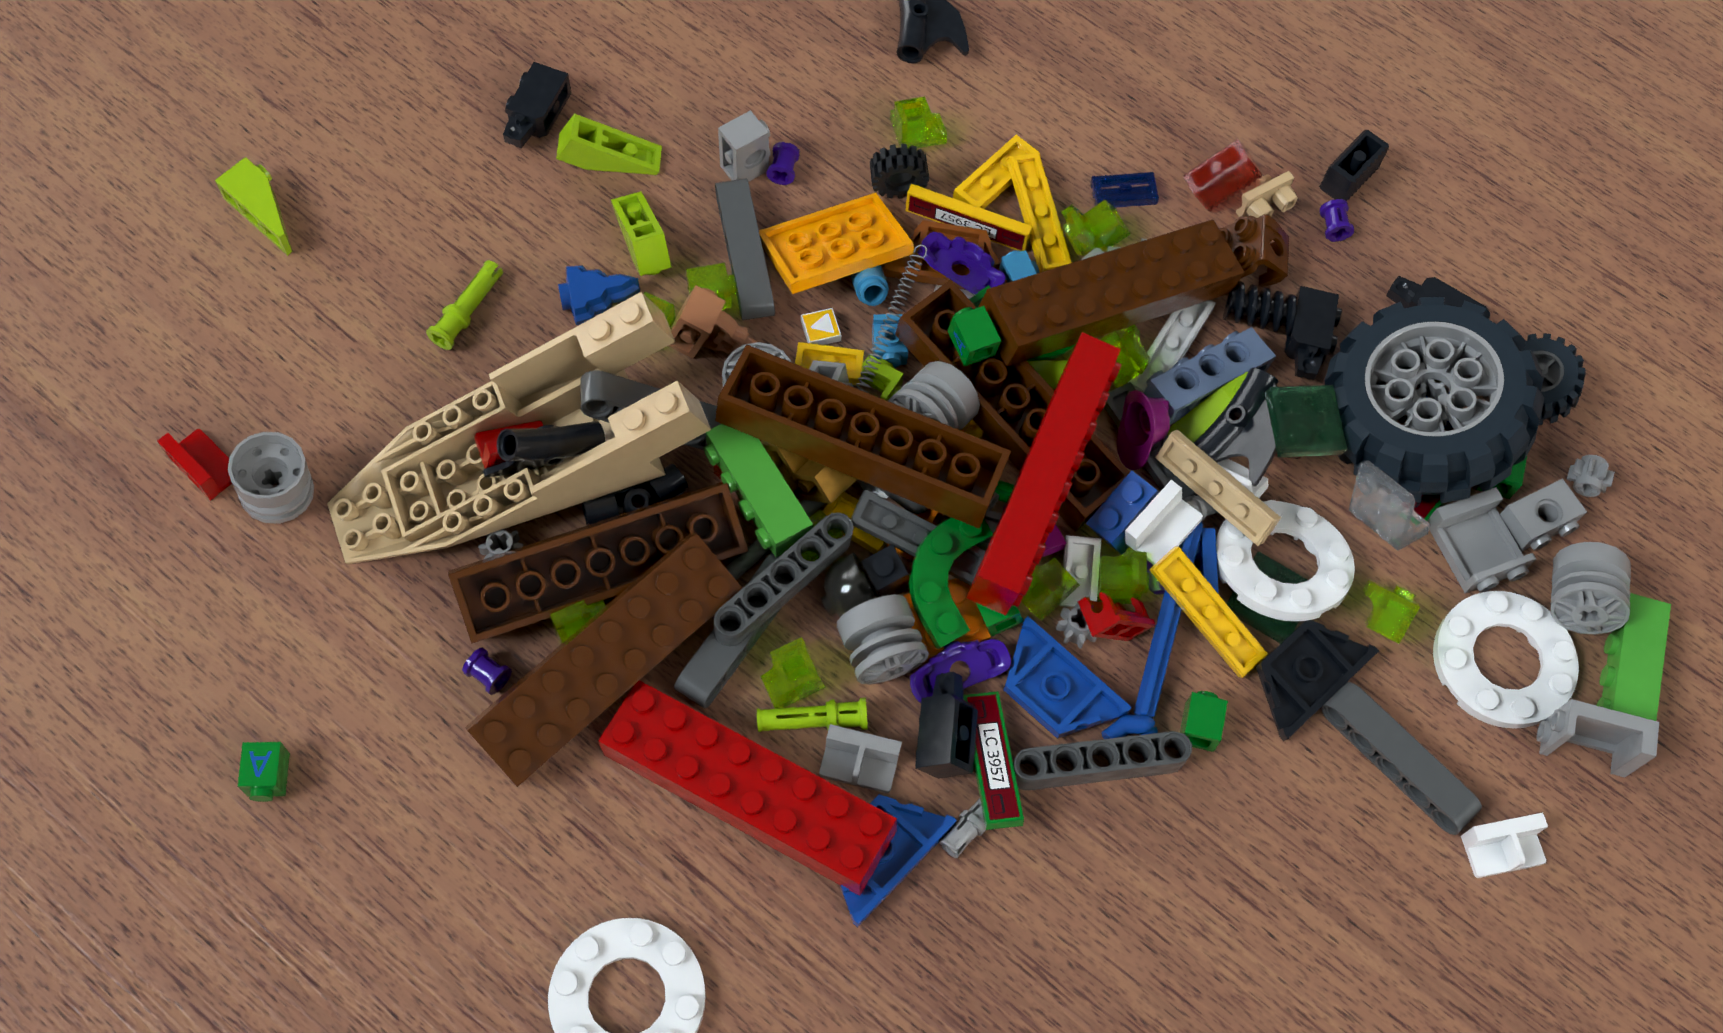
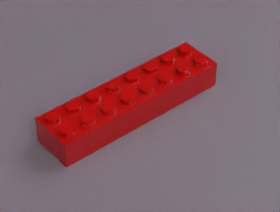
M1083 332L1081 333L1066 363L966 599L1005 616L1012 605L1019 607L1023 596L1025 597L1034 576H1032V573L1043 556L1047 546L1045 542L1049 533L1053 531L1060 514L1058 511L1062 502L1064 503L1070 491L1073 475L1077 472L1082 462L1086 444L1090 441L1097 426L1096 420L1098 415L1102 412L1110 393L1108 391L1122 364L1116 362L1121 350L1120 348Z
M640 680L634 684L598 740L604 756L840 886H845L861 896L868 880L874 873L880 859L897 832L896 817Z

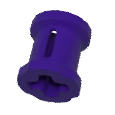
M778 142L773 146L772 155L774 158L766 174L770 181L779 185H788L794 181L795 172L793 169L795 162L799 160L800 150L791 143Z
M1330 200L1320 207V215L1325 219L1327 227L1325 237L1331 242L1343 241L1354 234V226L1349 223L1347 215L1349 206L1346 200Z
M483 647L475 650L462 668L463 673L467 677L473 676L485 685V691L490 695L499 692L508 682L512 673V669L508 666H501L490 658L488 651Z

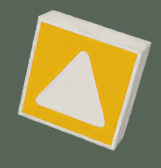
M833 308L801 315V323L807 343L827 345L841 341V332Z

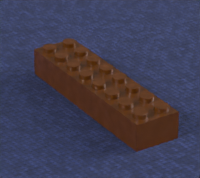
M1212 219L989 288L978 307L985 306L1001 339L998 351L1008 367L1075 345L1082 332L1096 338L1230 294L1245 272Z
M950 279L900 316L895 335L924 367L929 362L941 361L948 363L960 370L971 381L978 394L980 403L978 414L973 418V421L995 445L1011 451L1008 459L1021 471L1054 394V390L1027 361L1007 367L998 350L993 357L967 366L963 365L947 331L956 312L966 307H972V309L977 307ZM1094 433L1086 444L1082 462L1071 480L1072 486L1058 511L1060 516L1075 532L1087 523L1130 473Z
M747 344L721 390L717 401L716 422L979 529L1011 453L1008 449Z
M719 482L449 570L448 576L471 644L619 595L689 534L697 533L719 561L747 552L748 548L727 483Z
M697 533L687 535L465 727L466 730L518 787L711 618L720 607L742 589L741 585Z

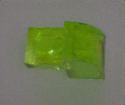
M1103 200L1085 214L1072 204L1061 211L1067 222L1063 225V230L1076 254L1080 256H1086L1094 248H1100L1102 251L1107 250L1108 246H1114L1131 234L1117 209L1107 200Z

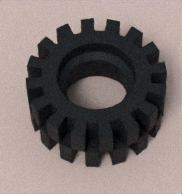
M895 144L890 145L889 150L883 147L880 149V153L875 152L873 158L870 159L873 190L875 192L878 191V194L881 196L887 193V198L892 199L894 195H897L898 199H902L903 195L907 194L911 184L926 188L928 185L927 157L921 148L917 150V146L911 145L910 148H907V144H901L900 148H896Z

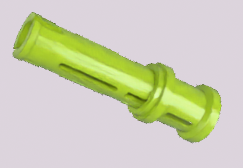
M490 260L485 261L483 267L455 303L444 307L442 310L443 315L435 326H430L426 330L428 338L434 344L445 350L453 348L454 339L460 331L469 327L471 314L503 275L502 268L494 271L499 266L498 264Z
M866 697L860 698L857 702L841 703L831 699L826 702V705L757 709L758 732L827 727V730H829L830 724L843 728L861 727L862 730H868Z

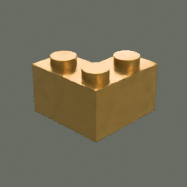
M763 440L760 441L797 499L832 504L857 480L854 477Z

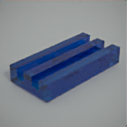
M1154 172L1092 176L1090 181L1091 188H1093V199L1095 198V209L1157 205L1159 200ZM1141 184H1148V185H1149V186H1137V187H1132V185H1141ZM1119 186V188L1101 189V187Z

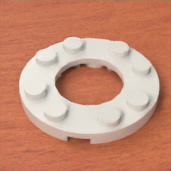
M1275 500L1262 501L1281 517L1270 535L1286 533L1293 536L1294 540L1299 538L1304 542L1305 548L1316 556V564L1318 565L1316 574L1309 581L1298 584L1276 581L1260 571L1252 559L1251 546L1253 542L1225 519L1216 536L1218 576L1223 584L1227 582L1238 594L1237 600L1243 605L1270 618L1284 621H1307L1320 618L1322 613L1332 608L1336 609L1344 600L1352 585L1355 572L1351 549L1341 533L1313 509Z
M1487 591L1472 595L1458 603L1445 616L1435 635L1433 657L1440 682L1443 686L1446 685L1459 701L1456 703L1471 716L1487 724L1503 728H1526L1540 724L1541 721L1551 716L1556 709L1561 708L1567 703L1575 690L1579 664L1576 648L1571 636L1565 628L1555 622L1547 608L1523 595L1506 591ZM1496 626L1510 627L1515 629L1516 632H1522L1527 637L1530 645L1537 649L1541 666L1537 679L1530 686L1519 690L1504 689L1491 683L1481 674L1474 661L1473 647L1477 636L1483 630Z
M621 918L590 928L575 939L565 950L552 974L548 992V1010L554 1033H610L594 1021L589 1009V991L594 978L605 966L615 961L633 958L652 966L660 974L665 985V1003L661 1015L650 1028L640 1033H697L703 1019L706 996L703 974L696 956L686 942L675 932L650 920Z

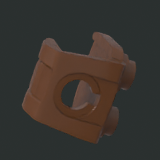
M1262 215L1258 218L1254 216H1241L1234 223L1219 228L1245 272L1241 278L1254 273L1262 264L1267 266V272L1259 276L1260 287L1277 284L1288 276L1289 236L1271 216Z

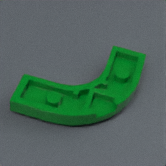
M951 517L928 533L916 550L912 572L909 575L911 600L922 625L936 649L942 648L970 631L950 594L948 573L954 560L960 554L993 535L985 519H983L979 529Z

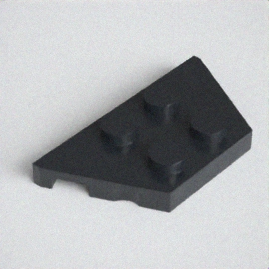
M1313 620L1302 622L1256 666L1279 737L1283 741L1289 739L1379 650L1370 644L1364 646L1349 639V635L1337 630L1330 631L1324 625Z

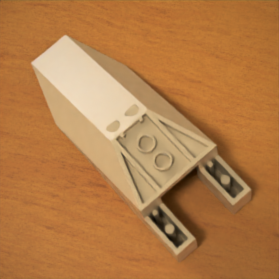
M640 292L488 374L491 380L489 383L405 427L327 503L345 563L354 564L448 548L666 475L659 457L711 430L699 399L680 382L675 381L609 416L608 420L610 423L584 415L581 411L580 379L586 372L599 370L628 379L625 368L674 343L675 339L664 313ZM538 420L542 421L543 426L554 425L564 427L598 421L602 425L606 442L579 456L567 457L563 462L552 466H543L532 470L525 468L518 473L484 477L483 470L485 468L474 440L477 432Z

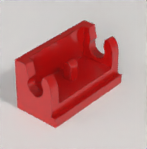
M1104 592L1099 593L1102 602L1091 601L1089 597H1084L1077 601L1092 637L1129 641L1156 626L1154 619L1149 618L1144 604L1138 598H1131L1135 612L1126 611L1120 602L1114 604L1112 598Z

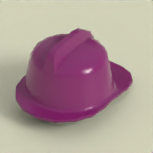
M1133 390L1126 396L1117 435L1118 455L1126 468L1130 470L1140 469L1146 463L1152 445L1163 440L1168 435L1170 429L1168 400L1147 397L1138 390Z

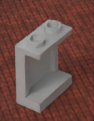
M1497 487L1470 496V498L1436 508L1426 521L1427 527L1464 593L1476 589L1480 593L1486 592L1499 584L1498 581L1506 578L1510 582L1516 581L1529 573L1528 568L1536 560L1533 553L1523 556L1496 509L1497 505L1503 500Z
M1570 699L1539 724L1536 735L1537 741L1540 742L1539 754L1548 756L1565 742L1612 754L1610 774L1625 778L1657 756L1659 722Z

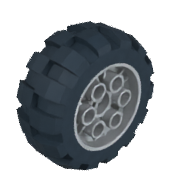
M1421 297L1418 300V306L1404 308L1400 301L1383 308L1373 315V324L1371 326L1364 321L1358 324L1340 343V352L1330 359L1324 380V422L1329 427V441L1341 461L1347 465L1353 462L1355 476L1378 491L1384 484L1394 488V497L1397 499L1421 503V495H1440L1441 503L1470 498L1471 487L1478 485L1483 492L1489 490L1511 475L1512 466L1525 460L1536 440L1544 403V396L1541 393L1544 378L1537 357L1531 350L1524 351L1526 340L1505 319L1496 324L1489 320L1490 312L1487 308L1465 300L1462 307L1444 305L1445 297ZM1434 379H1435V380H1440L1441 382H1440V383H1436V382L1434 381ZM1397 395L1399 399H1395L1393 396ZM1476 396H1483L1485 401L1477 399ZM1404 415H1407V421L1404 425L1396 422ZM1447 421L1450 422L1454 430H1444V426L1447 425Z

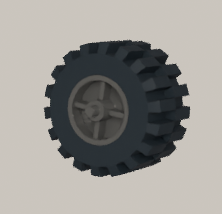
M1536 333L1529 334L1524 351L1531 350L1537 357L1544 378L1541 389L1544 403L1539 425H1543V420L1548 419L1550 424L1557 422L1559 414L1563 418L1570 414L1571 407L1575 408L1579 401L1586 375L1585 368H1582L1584 362L1582 356H1575L1577 348L1572 344L1566 347L1564 345L1566 339L1558 337L1555 341L1550 339L1551 334L1547 333L1543 334V338H1537Z

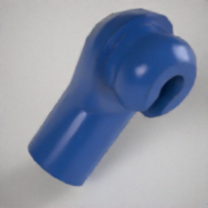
M1127 714L1116 720L1103 730L1101 734L1104 739L1126 737L1128 734L1144 735L1158 733V729L1155 726V720L1148 715Z

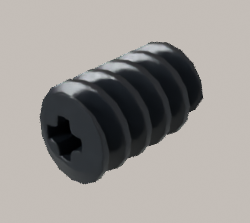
M1238 281L1227 298L1223 320H1226L1230 313L1233 312L1235 323H1239L1245 315L1247 316L1248 326H1252L1256 319H1260V329L1264 330L1267 324L1272 322L1273 332L1277 333L1280 327L1285 325L1286 335H1289L1296 316V296L1289 294L1284 300L1282 291H1276L1271 297L1270 289L1265 287L1258 294L1257 285L1253 284L1245 292L1244 282Z

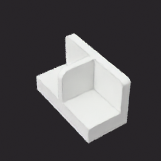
M1538 813L1474 826L1461 835L1474 876L1482 878L1540 866L1546 863V858L1537 836L1538 833L1548 827L1544 814Z

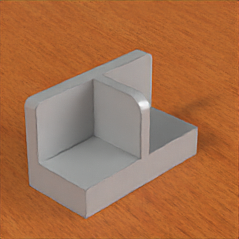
M830 724L819 775L823 778L889 793L902 742Z

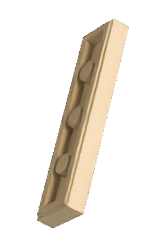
M1178 429L1170 433L1155 458L1257 546L1265 542L1280 521L1281 517Z

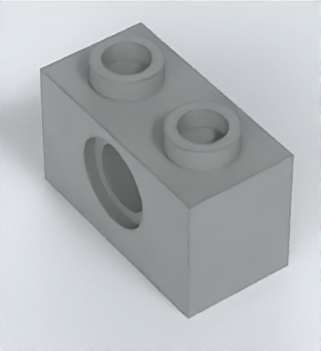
M750 110L718 128L720 167L731 181L747 178L749 182L767 172L769 156L771 155L769 149L770 130L762 119L758 120Z
M1562 478L1507 505L1500 513V516L1522 552L1530 547L1534 551L1541 549L1552 541V536L1558 533L1561 537L1569 535L1580 527L1577 522L1587 511Z

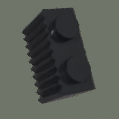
M1364 130L1328 167L1327 173L1324 175L1325 177L1319 186L1320 189L1333 199L1349 200L1360 189L1361 185H1364L1365 181L1379 169L1389 149V144L1371 131Z

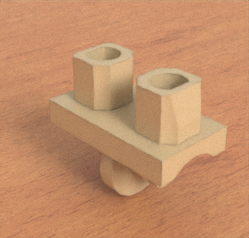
M1258 171L1248 173L1245 179L1246 185L1241 187L1243 193L1242 206L1236 210L1239 217L1249 215L1256 218L1262 215L1272 217L1274 212L1270 206L1272 203H1275L1281 212L1293 208L1298 199L1291 188L1294 176L1289 171L1273 179L1269 174L1263 176Z

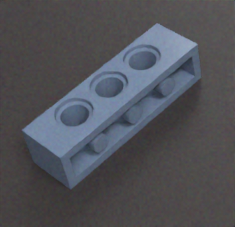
M1252 327L1241 333L1234 331L1222 343L1216 346L1209 344L1197 356L1191 359L1184 357L1172 369L1166 372L1160 370L1154 373L1146 381L1147 387L1144 394L1147 397L1168 400V414L1170 425H1172L1220 387L1245 372H1249L1251 368L1267 372L1276 355Z

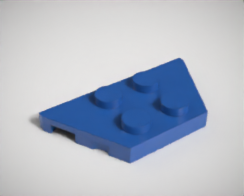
M1029 616L1024 619L1004 691L1058 739L1120 718L1130 712L1132 707L1043 628Z
M880 794L870 803L897 818V832L880 859L874 873L868 880L861 896L851 892L850 889L843 885L840 886L853 924L857 928L956 825L957 820L953 816L946 815V817L936 815L924 811L923 807L913 804L904 805L897 802L896 799Z

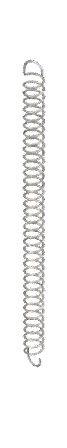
M918 245V246H917V247L923 246V247L925 248L926 251H925L924 257L919 256V255H910L911 261H908V262H907L909 266L905 267V270H906L907 272L902 273V275H903L905 278H901V279H900V281H901V283H902V284H898V288H899L900 290H895V293L897 294V295L893 296V299H894L895 301L890 302V304H891V306H892V307H889V308H888V311H889L890 313H886V314H885L888 319H883V322H884L886 325H881V326H880L881 329H882V330L878 331V334H879L880 336H877V337H876V340H877L878 342H874V343H873V345H874L876 348H871V352L874 353V354H869L868 356H869V358H870L871 360H866V363H867L869 366H863V368H864L866 371L861 372V375H862L863 377L858 378L861 383H857L856 386H857V387L859 388V390H861V391H864V392L868 393L867 391H865V390H863L862 388H860L858 385H863V386H867V387H871V386H869V385H867L866 383L862 382L860 379H865V380H869V381H872V382H873L872 379L866 377V376L863 375L862 373H867V374H871V375L876 376V374H874V373L868 371L865 367L873 368V369H876V370H878V368L872 366V365L869 364L867 361H871V362H875V363L881 364L880 362H878V361L874 360L873 358H871L870 355L883 358L882 356L876 354V353L873 351V349H874V350H879V351H882V352H886V351L880 349L879 347H877V346L875 345V344H881V345H884V346H887V347H888L887 344L882 343V342L879 341L877 338H883V339H886V340L891 341L889 338H886V337H884L882 334H880V332H885V333H888V334L893 335V333L888 332V331L885 330L882 326H887V327H890V328H893V329H896V328L893 327V326H890V325L887 324L884 320H888V321H892V322L898 323L897 321H895V320L889 318V317L887 316V314L894 315V316H897V317L900 318L899 315L893 313V312L890 311L889 309H896V310H899V311H901V312L903 311V310H901V309L895 307L892 303H898V304H901V305L905 306V304H903V303L897 301L894 297H900V298H903V299H905V300H908L907 298H905V297L899 295V294L897 293V291H902V292H905V293H907V294H910V292H907V291L901 289V288L899 287V285H903V286H907V287H909V288H912V286H909V285L905 284L904 282H902V279H904V280H909V281L915 283L914 280H911V279L907 278L904 274H911V275L917 277L916 274H913V273L909 272L906 268H913V269H915V270H917V271H920L918 268H915V267L911 266V265L909 264V262H914V263H917V264H919V265H922V263L913 260V259L911 258V256H916V257H920V258L924 259L925 256H926V253H927V248H926V246H924V245Z

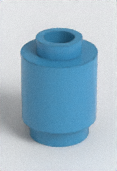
M880 265L851 275L856 295L861 302L869 306H876L885 300L889 287Z

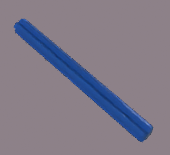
M1202 521L1179 545L1193 564L1204 526ZM1166 590L1164 591L1134 707L1135 715H1148L1151 718H1154L1182 612V609Z

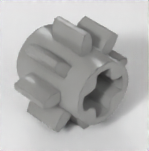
M1585 455L1581 460L1577 458L1574 465H1570L1567 480L1574 481L1573 488L1578 494L1586 497H1595L1600 492L1605 493L1606 488L1612 486L1615 472L1608 470L1609 464L1604 458L1597 455Z
M504 529L487 534L486 544L478 545L480 553L486 555L484 559L523 547V544L518 543L520 537L517 531H513L510 534L504 531Z
M1076 602L1075 607L1071 611L1064 607L1060 614L1064 620L1058 621L1056 630L1064 632L1065 638L1063 643L1066 644L1070 641L1076 643L1078 648L1081 649L1087 639L1095 642L1097 637H1092L1078 602Z

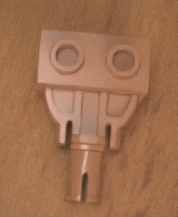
M695 285L671 326L670 330L675 342L670 344L669 347L693 359L702 346L716 351H723L730 355L732 351L744 344L759 341L749 337L748 328L738 325L729 314L722 311L725 300L719 298L714 291Z

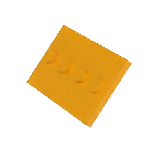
M876 192L759 230L763 249L792 294L914 254L912 240Z

